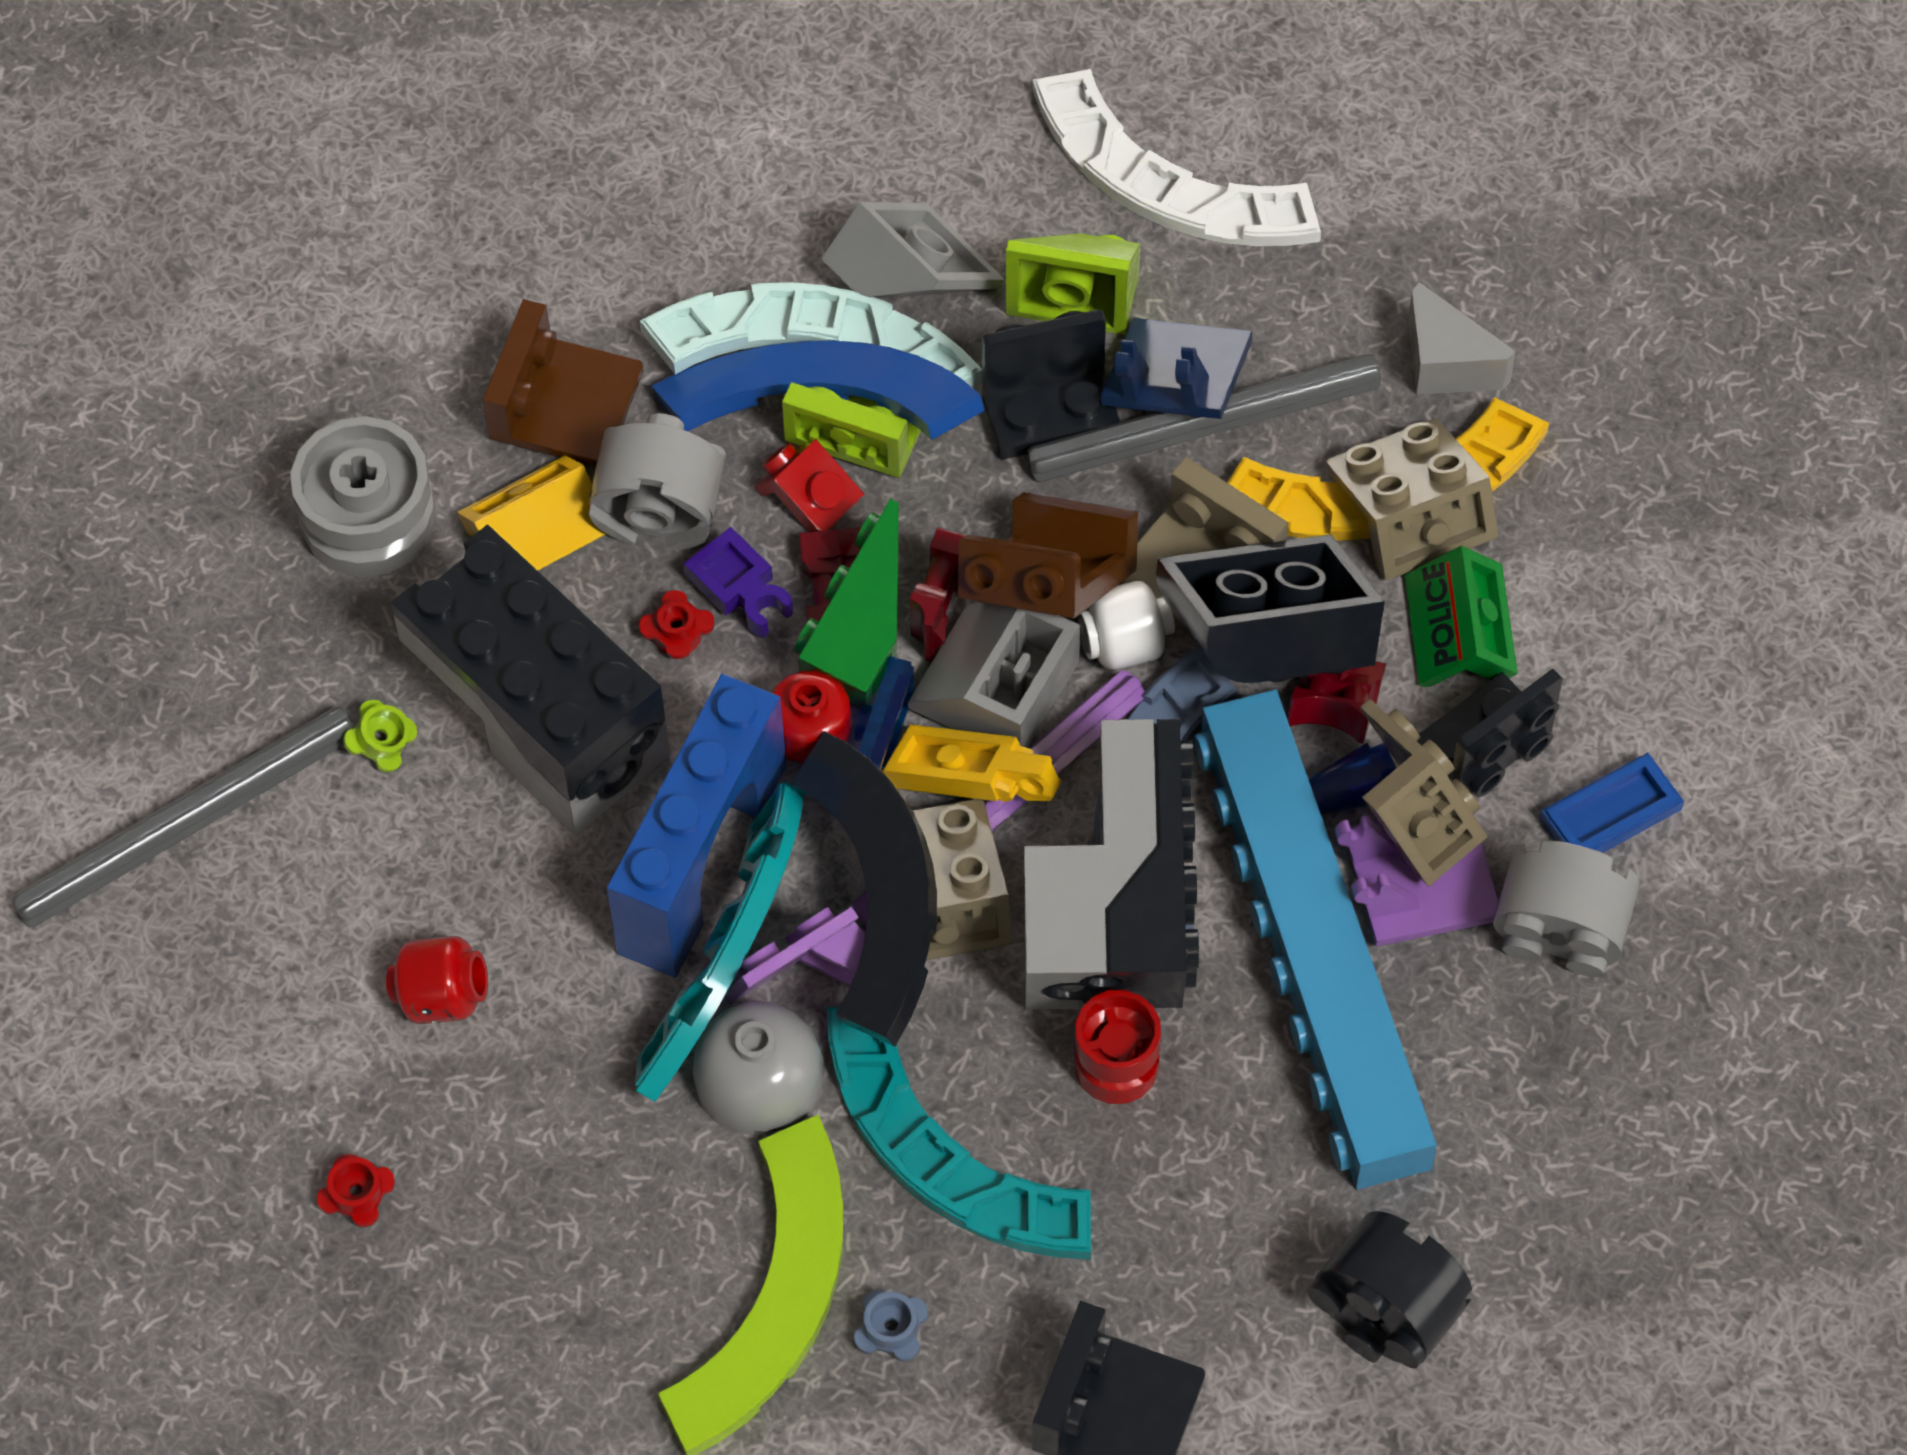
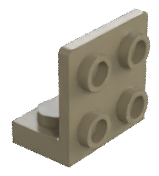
M1437 419L1411 424L1403 431L1371 443L1355 445L1347 452L1327 460L1329 474L1367 518L1374 563L1385 581L1413 571L1461 545L1470 549L1499 538L1490 477Z
M1186 456L1171 473L1170 506L1137 543V571L1120 584L1142 581L1152 589L1156 599L1162 598L1156 580L1158 558L1286 541L1288 522ZM1172 611L1174 623L1187 631Z
M1369 699L1360 709L1399 767L1362 798L1415 875L1429 887L1488 837L1473 815L1481 807L1459 780L1455 778L1453 781H1450L1448 775L1455 768L1448 757L1433 741L1429 739L1421 746L1417 742L1420 739V735L1399 710L1395 708L1387 715Z
M973 799L914 810L913 812L925 835L930 851L937 888L936 932L931 934L926 960L1011 945L1012 932L1009 894L984 801L982 799Z

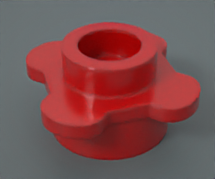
M672 590L662 596V604L653 614L644 615L640 619L639 632L643 638L647 640L653 639L656 646L664 653H667L670 658L683 659L697 648L703 635L713 631L715 623L713 614L710 611L697 609L687 601V595L684 592ZM673 621H680L682 626L673 628L671 623Z
M354 1154L341 1155L334 1161L333 1167L328 1174L327 1187L322 1188L317 1194L319 1208L326 1214L338 1212L351 1217L354 1224L358 1227L371 1226L379 1218L377 1208L384 1194L394 1189L395 1178L390 1169L386 1167L376 1168L372 1162L365 1158L357 1157ZM353 1186L362 1187V1192L359 1195H352L350 1189Z

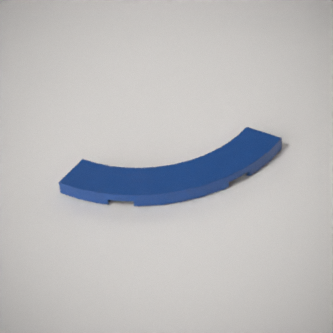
M799 341L743 350L698 364L651 386L659 405L668 415L679 418L684 423L685 431H690L729 413L758 406V398L786 394L791 382L808 388L824 387L835 392L840 398L848 400L849 395L876 401L878 406L885 407L891 410L894 415L906 419L931 440L985 411L981 395L962 378L946 368L918 355L895 348L850 341Z

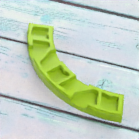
M819 1114L758 1141L759 1151L769 1172L775 1195L776 1237L765 1283L752 1310L732 1338L706 1364L682 1381L658 1393L659 1402L685 1455H697L749 1422L760 1411V1407L775 1394L787 1378L790 1380L815 1343L829 1312L838 1283L843 1254L844 1209L836 1160Z

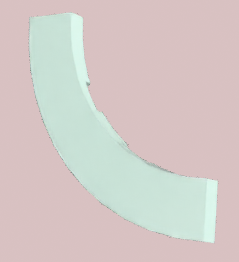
M793 282L751 284L750 290L728 292L713 296V292H708L667 306L640 320L641 333L674 374L715 356L742 349L799 341L836 340L886 346L918 355L946 368L962 378L971 387L982 381V369L960 346L929 323L925 322L922 325L916 320L893 310L892 304L886 301L867 297L855 291L826 285Z

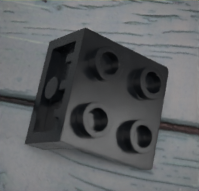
M1102 310L1089 312L1070 311L1059 315L1053 320L1026 326L1019 324L1007 325L994 333L986 334L982 337V397L1001 460L1026 455L1027 450L1034 445L1120 422L1116 407L1103 406L1101 403V394L1107 382L1105 375L1106 320Z
M1551 669L1521 691L1501 672L1420 732V739L1417 742L1422 746L1429 739L1433 741L1448 757L1455 768L1448 775L1450 781L1456 778L1471 794L1473 793L1477 798L1483 797L1500 783L1505 775L1504 769L1520 757L1526 762L1533 760L1551 743L1555 714L1559 709L1558 700L1563 678L1554 669Z
M1080 1300L1033 1420L1032 1450L1044 1455H1177L1205 1380L1204 1369L1105 1334L1106 1309Z

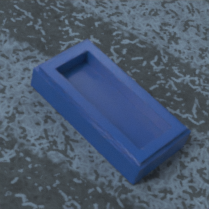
M1647 752L1541 810L1539 819L1555 841L1571 843L1604 853L1681 811L1684 800Z

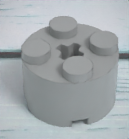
M652 414L647 418V423H632L605 429L589 497V505L591 504L589 516L591 521L606 534L625 543L635 544L638 533L665 537L664 548L685 550L704 543L709 535L714 518L727 456L726 451L716 444L709 443L701 437L685 431L684 423L679 418L668 414Z
M1541 841L1538 852L1526 853V842L1518 844L1512 852L1493 921L1495 930L1505 939L1502 950L1509 956L1531 962L1539 961L1542 952L1567 959L1566 967L1570 971L1587 977H1602L1605 973L1606 965L1615 963L1621 958L1640 887L1638 875L1629 868L1625 879L1612 871L1614 858L1587 847L1559 841Z

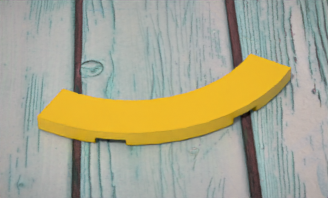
M1494 397L1482 415L1456 440L1490 477L1493 492L1529 459L1548 433L1549 422ZM1245 457L1242 458L1227 482L1288 522L1287 536L1308 538L1331 534L1336 541L1370 539L1366 516L1337 482H1320V477L1289 473L1262 465Z

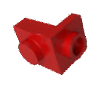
M817 439L794 447L790 442L780 447L763 463L762 467L768 474L754 487L762 497L774 492L808 532L829 530L864 495L863 491Z

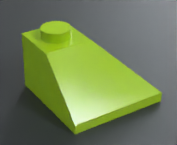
M1082 233L1008 240L1006 248V315L1048 321L1070 311L1089 312L1102 310L1106 320V332L1126 335L1139 278L1140 243L1129 242L1115 235L1094 236Z

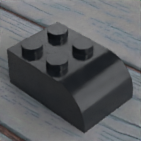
M1331 534L1158 558L1156 580L1161 596L1214 668L1230 680L1241 683L1284 682L1294 677L1321 673L1339 674L1348 669L1375 666L1385 601Z

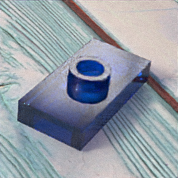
M892 656L889 658L874 705L864 704L862 706L855 729V741L861 742L858 751L868 757L881 771H883L897 747L909 711L908 701L914 693V667L912 662Z

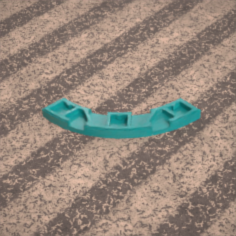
M786 781L778 785L748 826L744 853L737 873L738 877L744 880L746 884L742 895L724 906L703 950L704 955L712 959L710 964L685 990L681 989L667 1014L637 1056L636 1091L656 1102L672 1080L714 1015L740 969L742 961H744L774 899L794 845L803 807V796Z
M827 1007L829 1048L835 1078L845 1106L861 1137L875 1157L903 1188L926 1207L951 1223L988 1241L1020 1251L1045 1256L1091 1260V1190L1060 1188L1035 1183L1009 1173L1003 1175L972 1158L970 1152L950 1137L932 1116L929 1117L918 1102L910 1087V1081L906 1076L897 1045L894 1047L844 1024L836 1015L839 1007Z

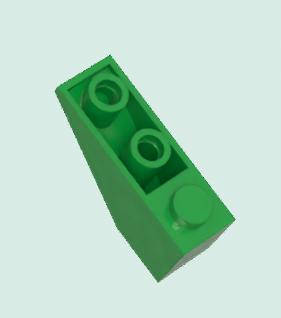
M891 498L880 516L872 512L865 520L855 542V546L861 549L850 568L841 565L837 569L825 593V599L829 600L830 604L820 621L813 618L808 620L794 647V652L800 654L798 657L799 671L816 670L839 681L845 688L850 698V703L864 711H867L897 658L899 502Z

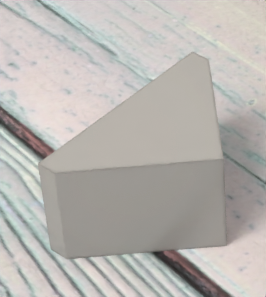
M1419 282L1412 289L1408 315L1416 395L1503 390L1511 382L1516 351Z

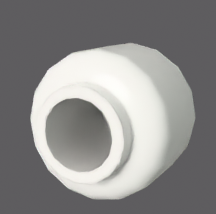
M1142 581L1117 585L1077 616V623L1080 625V639L1089 660L1097 658L1101 665L1108 670H1118L1155 661L1164 652L1165 636L1175 632L1171 608L1163 597L1156 599L1152 589Z

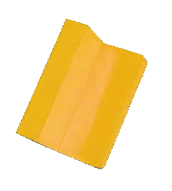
M562 456L457 512L468 535H475L488 524L537 571L606 535L605 532L600 530L591 521L589 516L591 504L589 505L592 482L583 464L567 456Z

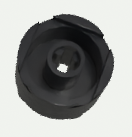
M1369 1212L1318 1272L1314 1282L1307 1289V1293L1317 1307L1333 1315L1349 1331L1345 1335L1346 1343L1369 1362L1376 1363L1383 1355L1414 1369L1425 1361L1464 1312L1471 1299H1465L1472 1291L1471 1282L1456 1259L1432 1237L1428 1236L1421 1245L1403 1233L1410 1225L1406 1220L1386 1212Z

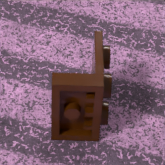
M523 299L482 400L489 439L558 457L567 456L577 462L596 466L605 429L624 424L643 374V364L638 359L557 339L556 332L550 330L547 305Z

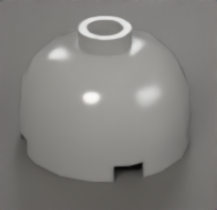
M747 1001L724 1009L709 1021L696 1042L692 1078L701 1106L718 1124L740 1134L755 1135V1131L766 1132L776 1128L778 1132L789 1128L812 1110L822 1091L824 1062L812 1028L795 1011L775 1002Z

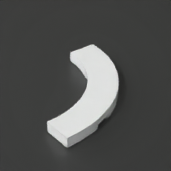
M1091 69L1032 80V90L1040 113L1053 138L1069 160L1089 181L1113 200L1136 214L1175 231L1228 244L1291 246L1320 242L1321 230L1307 183L1283 186H1255L1229 182L1228 187L1193 178V172L1170 163L1151 150L1145 152L1123 132V126L1102 98Z

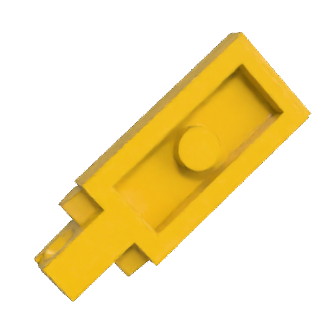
M912 724L907 728L882 771L897 789L998 801L1000 799L1003 802L1012 801L1016 794L1026 801H1052L1062 783L1061 778H1058L1052 765V758L1047 755L1033 754L1034 751L1020 745L1017 737Z

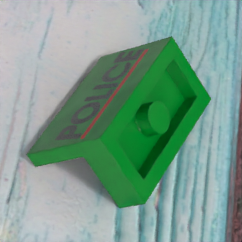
M1461 545L1405 575L1420 686L1432 687L1464 670L1471 671L1489 680H1492L1501 672L1508 678L1518 674L1503 566L1501 563Z

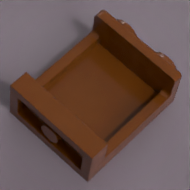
M1023 492L1013 499L1012 536L1005 541L975 535H966L960 539L958 598L1075 618L1137 571L1138 511Z

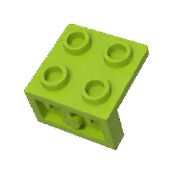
M791 382L782 401L785 441L802 445L817 439L833 457L897 478L901 477L921 433L919 428L909 423L906 419L894 415L891 410L878 406L876 401L849 395L848 400L840 398L835 392L824 387L808 388Z

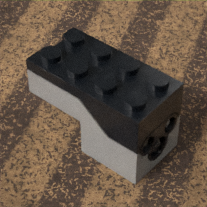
M487 524L464 543V558L439 579L427 581L420 587L414 583L391 602L398 637L411 652L484 720L490 754L576 836L670 757L661 685Z
M1154 719L1101 720L1098 761L1100 845L1024 846L1023 889L1026 1010L1081 1009L1093 996L1108 990H1127L1141 995L1154 1008H1182L1185 988H1196L1197 969H1199L1198 929H1186V925H1194L1197 869L1196 866H1184V863L1193 862L1195 804L1182 803V801H1191V780H1193L1194 774L1193 741H1180V719H1157V723H1154Z

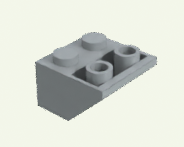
M986 602L967 604L908 701V708L951 729L1017 737L1021 746L1028 748L1079 663L1080 625L1059 615Z

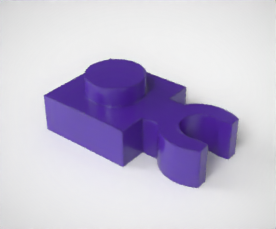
M732 527L728 528L683 563L685 576L725 616L740 605L745 610L748 628L759 637L764 638L769 634L768 621L759 613L762 609L775 607L786 618L793 615V602L789 593L780 586L767 584L773 580L772 566Z

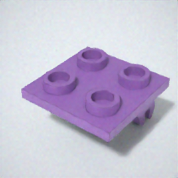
M1363 816L1358 825L1349 826L1348 820H1344L1335 827L1338 843L1342 846H1347L1356 876V881L1351 886L1354 899L1357 903L1364 904L1376 947L1493 923L1499 901L1481 843L1428 887L1412 871L1379 821H1373L1372 818Z
M829 907L818 912L795 928L796 931L785 938L789 944V947L780 952L776 944L772 942L742 961L743 963L734 978L736 982L728 989L724 998L729 1005H732L797 962H801L850 987L859 964L865 939V932L855 923L859 918L852 907L836 917Z

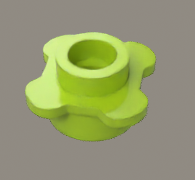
M368 700L359 708L360 720L356 727L345 733L343 737L344 747L352 755L362 754L373 760L380 771L390 773L400 767L402 763L400 754L407 743L413 742L416 738L417 727L398 708L385 705L378 700ZM375 732H383L386 739L384 741L377 740Z

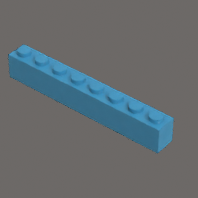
M1275 689L1204 707L1201 733L1194 734L1193 736L1196 756L1202 771L1213 770L1219 788L1212 790L1213 804L1220 825L1222 827L1232 825L1238 844L1231 845V854L1238 879L1241 883L1251 881L1257 900L1250 902L1251 915L1258 937L1260 939L1270 937L1276 957L1270 958V970L1276 991L1279 996L1289 994L1296 1014L1289 1016L1290 1030L1295 1047L1299 1054L1310 1053L1316 1071L1309 1074L1310 1089L1314 1103L1319 1112L1329 1110L1336 1131L1329 1133V1142L1335 1164L1340 1172L1350 1170L1356 1190L1432 1170L1437 1144L1278 691Z

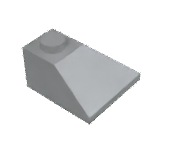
M859 202L821 258L837 274L836 282L842 289L855 291L861 295L874 298L997 289L1005 281L928 203Z

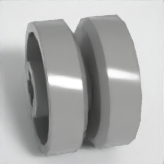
M368 416L337 420L314 432L298 450L290 471L292 497L299 516L302 537L314 557L335 572L358 577L388 574L412 562L429 543L436 522L434 497L431 483L429 482L425 454L413 435L391 421Z

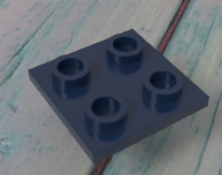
M1133 318L1125 340H1121V349L1119 352H1116L1114 366L1101 394V403L1103 406L1129 408L1132 410L1222 419L1253 340L1252 331Z

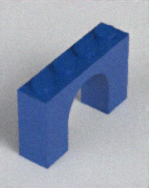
M721 673L607 886L618 955L674 978L677 977L704 925L700 895L701 883L712 844L726 813L731 807L756 817L774 792L786 769L780 696Z

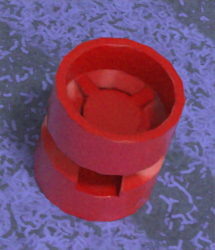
M1108 990L1093 996L1081 1008L1075 1022V1075L1082 1089L1094 1099L1108 1104H1127L1143 1097L1153 1087L1159 1072L1161 1023L1153 1005L1141 995L1130 991Z

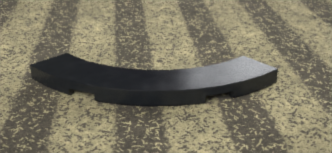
M824 731L791 782V785L800 795L820 805L841 823L851 838L859 856L867 892V925L862 953L849 990L836 1015L844 1024L896 1047L914 1013L928 974V970L924 966L929 951L931 934L936 932L937 888L934 866L925 835L918 820L895 785L868 757L849 743Z

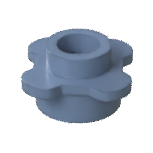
M883 1290L869 1292L863 1299V1309L865 1310L863 1326L854 1333L856 1347L865 1354H871L876 1350L892 1353L897 1360L902 1362L914 1359L920 1351V1344L917 1340L920 1324L924 1323L928 1318V1308L924 1301L916 1297L909 1299L904 1294L898 1292H885ZM892 1320L898 1326L895 1330L889 1331L885 1328L886 1322Z

